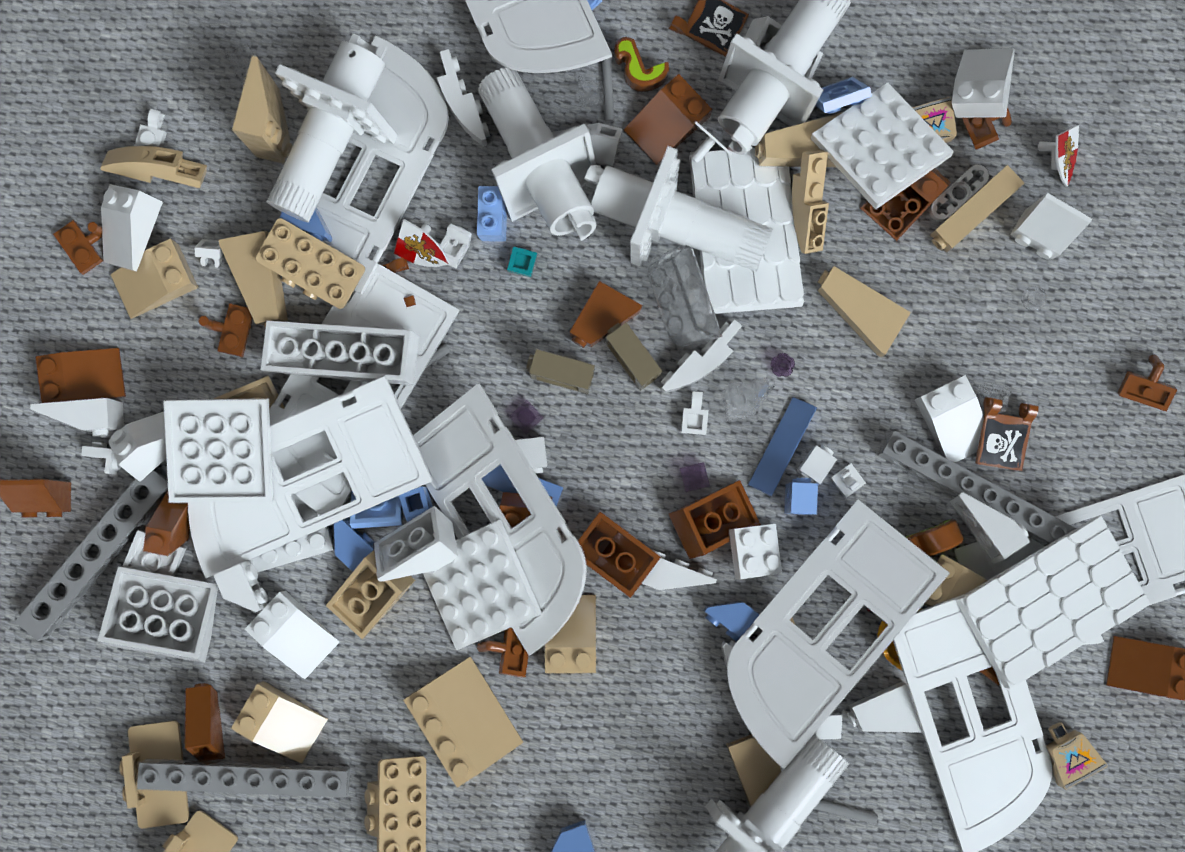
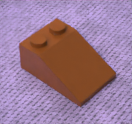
M678 74L652 98L625 127L624 131L657 166L663 160L667 147L677 148L699 128L694 123L695 121L702 125L710 118L712 108Z
M119 348L60 352L35 356L41 403L126 397Z
M44 479L0 480V498L11 512L21 513V518H36L37 513L46 512V517H62V512H71V482Z
M740 480L669 513V517L689 559L706 555L730 542L729 529L761 525Z
M602 512L598 513L578 540L584 553L586 565L630 598L661 558Z
M1113 636L1106 686L1185 701V649Z

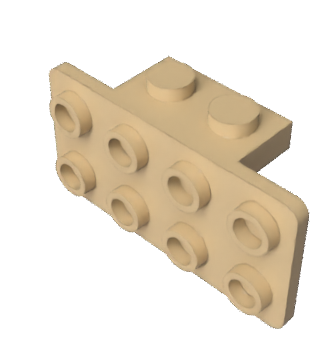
M282 218L276 220L256 255V261L281 275L282 282L293 288L295 285H298L304 289L303 294L314 300L319 297L338 309H343L365 272L364 265Z
M174 720L130 727L128 729L130 753L122 756L120 761V773L124 776L125 783L122 796L123 800L127 802V808L136 807L137 823L142 829L187 822L190 818L187 791L137 789L139 763L143 760H183L179 722Z
M423 756L381 759L378 762V781L367 782V790L364 796L367 804V815L364 819L367 834L377 838V852H426V758Z
M198 810L177 835L172 834L166 840L163 848L166 849L164 852H230L238 841V836L204 811Z

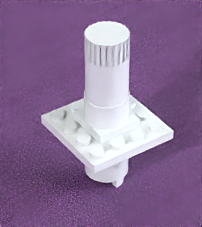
M799 0L764 51L755 46V43L750 38L742 37L738 34L735 35L731 41L718 79L736 91L718 117L720 126L732 136V142L728 146V150L739 155L749 152L753 148L752 146L758 145L775 118H778L790 127L805 123L808 120L824 89L815 80L805 78L804 75L850 6V0Z
M352 34L349 42L342 41L322 82L279 64L275 74L282 80V85L291 90L290 94L299 98L298 102L308 107V113L268 197L267 203L296 219L309 223L352 133L362 136L365 132L372 135L371 138L379 143L385 144L386 141L392 144L395 143L398 135L373 104L368 101L385 66L382 59L387 47L380 44L378 47L373 46L362 40L360 36Z
M507 67L495 70L493 73L491 72L479 84L478 93L512 158L509 161L500 162L495 168L491 169L511 221L513 222L539 209L553 235H565L576 231L580 240H584L596 228V221L593 216L594 209L582 189L588 182L585 180V176L589 167L596 165L591 138L586 125L582 124L578 127H572L566 133L555 138L550 128L544 122L518 72Z
M667 147L654 183L608 165L605 169H602L600 165H591L589 167L585 180L588 181L586 188L595 191L591 204L594 212L636 228L630 242L632 264L640 266L642 260L647 262L651 252V240L659 242L660 237L757 272L773 228L678 192L677 178L679 175L680 159H677V149Z
M813 735L745 815L740 811L735 816L731 809L721 800L716 803L711 799L705 806L714 821L729 834L716 852H786L784 850L785 846L801 828L800 825L847 768L849 763L816 735Z

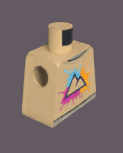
M951 96L913 107L945 143L951 142L956 137L957 131Z
M1062 723L1054 724L1048 728L1054 741L1046 745V748L1051 758L1052 772L1058 786L1066 790L1108 767L1081 732L1073 730L1067 733Z

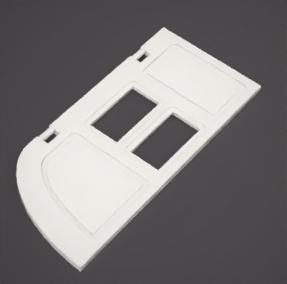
M465 0L489 55L496 62L509 69L528 73L561 72L585 67L612 57L609 46L587 0ZM489 25L493 34L487 36L484 26Z
M375 36L371 45L378 47L380 44L387 47L382 59L385 66L368 101L373 104L398 137L394 144L387 141L385 144L373 140L371 138L372 135L364 132L362 136L352 133L348 143L361 148V151L336 199L323 193L316 206L332 236L331 242L324 240L322 242L365 266V272L354 290L360 294H363L379 259L386 250L434 156L433 154L438 144L442 141L449 120L446 100L431 75L406 52L378 36ZM429 138L434 139L429 150H424ZM376 155L400 167L373 217L350 206ZM375 246L378 250L373 259L370 260L368 257Z
M378 264L363 294L355 292L350 302L343 309L332 306L322 324L410 330L419 335L414 385L400 384L394 394L401 409L460 310ZM414 295L416 305L406 307L404 298ZM291 374L276 401L269 409L270 426L340 395L317 383L319 377ZM351 380L343 394L368 382ZM288 394L291 398L286 407L282 409L279 406ZM354 396L342 401L344 407L356 403L357 400ZM325 430L272 453L284 481L332 461L323 455L325 452L335 459L337 458ZM343 472L295 494L321 515L344 505L352 489Z
M386 376L271 425L273 500L271 502H189V525L195 552L203 573L208 578L433 481ZM355 396L357 402L344 407L342 401ZM325 430L337 458L284 481L272 453ZM344 472L356 500L303 522L291 495Z
M477 384L415 433L413 437L433 481L425 485L442 513L452 521L454 533L458 539L470 534L451 501L468 488L471 489L491 524L498 520L502 521L542 612L539 616L512 627L530 656L549 642L561 630L574 612L586 581V560L578 541L567 528L562 515L508 428L504 426L497 415L498 412L482 386ZM491 419L494 420L497 427L499 428L498 432H496L495 428L490 422ZM500 464L532 514L514 528H511L482 480L484 476ZM559 527L567 538L565 542L557 530Z
M1185 474L1054 516L1071 525L1118 510L1127 538L1118 540L1116 543L1123 555L1133 553L1142 579L1138 582L1144 591L1143 593L1147 596L1150 605L1185 593V587L1176 590L1173 587V584L1185 580ZM1027 537L1030 543L1006 559L994 564L978 541L953 549L959 564L984 579L990 580L1045 546Z
M860 500L855 502L835 528L757 617L749 629L740 637L729 656L727 666L728 682L738 712L755 739L783 769L788 766L949 575L948 571ZM841 531L844 536L835 546L831 541ZM829 575L852 595L816 638L812 640L793 624L790 619ZM865 605L887 623L888 626L849 671L826 652V649ZM759 627L762 633L752 642L748 638Z
M960 595L917 611L893 642L961 851L978 852L1004 838L1035 811L1050 786L1052 762L1043 739L1041 726L1026 680L1012 688H1004L997 675L1011 720L985 730L983 729L967 676L992 667L955 601L963 596ZM952 682L969 736L941 746L924 691ZM1034 739H1037L1040 750L1036 752L1032 742Z

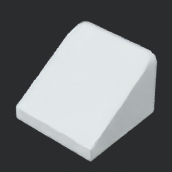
M831 713L815 732V735L821 740L841 739L842 714Z

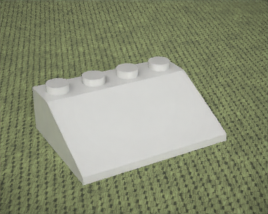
M118 567L98 642L106 646L205 663L212 636L218 585Z

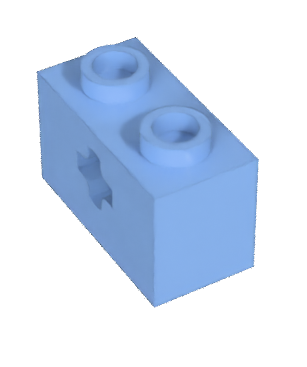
M478 186L477 236L481 241L506 242L507 210L498 186Z
M811 478L792 479L791 483H787L785 487L784 514H817L818 484L811 483Z

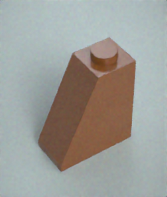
M599 281L569 332L570 336L573 337L571 341L582 348H585L586 345L593 347L607 337V331L614 325L620 323L622 326L638 315L643 305Z
M167 491L146 526L143 551L169 556L188 540L190 534L188 503H169Z
M199 683L192 688H186L185 748L199 761L225 759L218 692L207 683Z

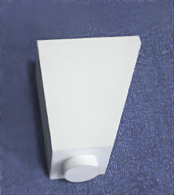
M904 681L848 705L851 711L847 713L853 727L858 726V729L861 731L923 732L908 685Z

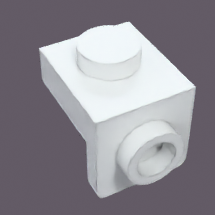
M449 224L447 227L446 236L439 246L450 262L448 265L457 268L469 248L472 234L464 228Z
M92 442L91 447L82 446L81 456L106 459L104 473L117 475V470H120L121 466L118 465L112 449L107 448L106 443Z

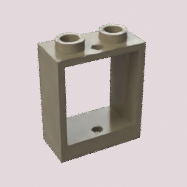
M627 322L622 326L620 323H617L607 331L605 344L640 391L661 376V368Z
M536 349L534 355H529L526 369L531 379L588 394L595 365Z

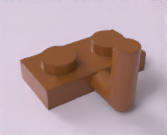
M1008 107L1006 117L962 118L975 150L999 140L992 123L993 121L1001 118L1004 126L1007 127L1012 124Z
M72 220L53 235L78 271L84 275L103 262V259L92 245L102 238V227L95 222H90L88 230L91 233L86 236L77 222Z
M229 303L224 323L211 320L206 316L199 318L201 326L209 330L222 332L218 352L243 358L253 321L247 307Z
M1153 354L1148 358L1153 367L1149 377L1127 371L1117 393L1121 397L1167 412L1177 392V388L1158 381L1164 370V364L1157 355Z
M512 627L505 630L503 643L484 641L477 644L479 652L493 651L502 653L499 674L520 678L526 677L529 655Z

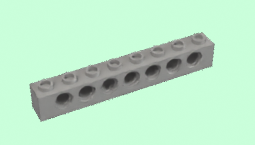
M895 430L889 433L877 455L953 497H957L961 493L973 497L1015 520L1017 524L1020 523L1027 530L1029 538L1044 546L1049 545L1075 529V527Z
M155 468L141 482L135 478L130 486H125L117 496L119 499L113 506L109 505L102 512L101 517L103 518L98 524L92 525L86 531V538L82 543L76 544L69 551L68 555L70 557L65 563L59 564L53 570V577L49 582L43 583L36 590L35 594L37 596L32 602L26 603L19 610L18 614L20 616L15 622L37 641L46 640L133 538L137 530L144 525L158 508L168 491V477ZM146 486L149 494L143 500L140 496V490ZM129 505L132 509V515L127 519L124 516V509ZM111 525L116 529V533L112 538L107 533ZM95 544L99 548L97 557H94L91 553V549ZM77 564H80L83 569L80 577L75 574ZM61 583L66 587L64 596H61L58 591ZM44 603H46L49 606V613L47 616L44 615L42 612V606Z
M145 759L139 763L137 789L346 798L349 793L350 767Z

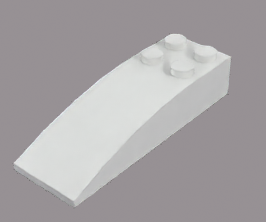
M266 321L261 370L372 382L386 376L391 384L414 385L419 335L410 330Z

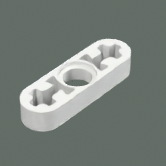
M974 165L969 168L930 205L929 214L931 218L938 222L947 220L987 183L989 179L987 169L981 165ZM971 172L974 174L979 172L982 175L979 178L980 181L977 180L969 186L967 182L974 176ZM953 188H962L965 192L964 199H955L952 194ZM948 200L951 204L944 210L946 215L944 213L937 214L938 207L936 205L942 206Z

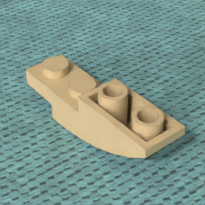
M129 146L109 150L102 162L101 170L148 183L151 182L153 177L200 188L206 175L207 165L183 159V152L153 146Z
M824 150L803 152L800 173L793 174V218L801 253L804 254L823 251L829 206V203L822 201L828 152Z

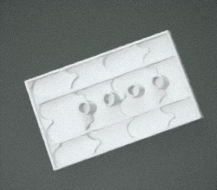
M752 148L744 155L732 152L734 154L733 157L725 150L708 151L699 163L691 158L694 152H690L689 162L694 198L773 228L757 272L700 251L706 314L802 307L804 291L793 218L789 167L759 166L758 158L755 156V148Z
M1102 516L1092 518L955 600L1004 688H1012L1022 683L1043 668L1051 666L1086 642L1092 641L1113 626L1121 624L1150 605L1147 596L1143 593V589L1131 571L1123 553L1119 550V546L1109 528H1107Z

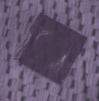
M528 400L509 416L525 435L544 419Z
M704 462L679 468L685 492L710 487Z

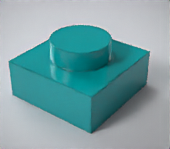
M513 246L507 272L531 278L538 255L537 252Z

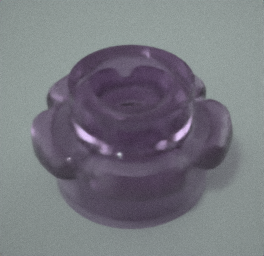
M786 353L778 354L777 357H773L771 360L772 372L778 377L790 376L793 373L792 369L795 367L794 359ZM781 363L785 364L784 368L780 366Z

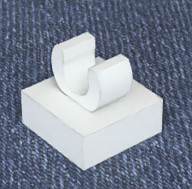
M202 239L194 247L195 257H201L200 262L202 266H206L208 258H212L215 262V267L218 268L223 256L219 241Z
M852 463L830 478L844 498H847L866 484Z

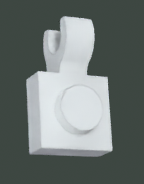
M150 109L148 126L140 125L134 146L163 147L167 134L165 131L160 130L164 114H161L158 110Z
M693 391L691 395V409L683 408L681 433L706 435L709 410H701L703 392Z

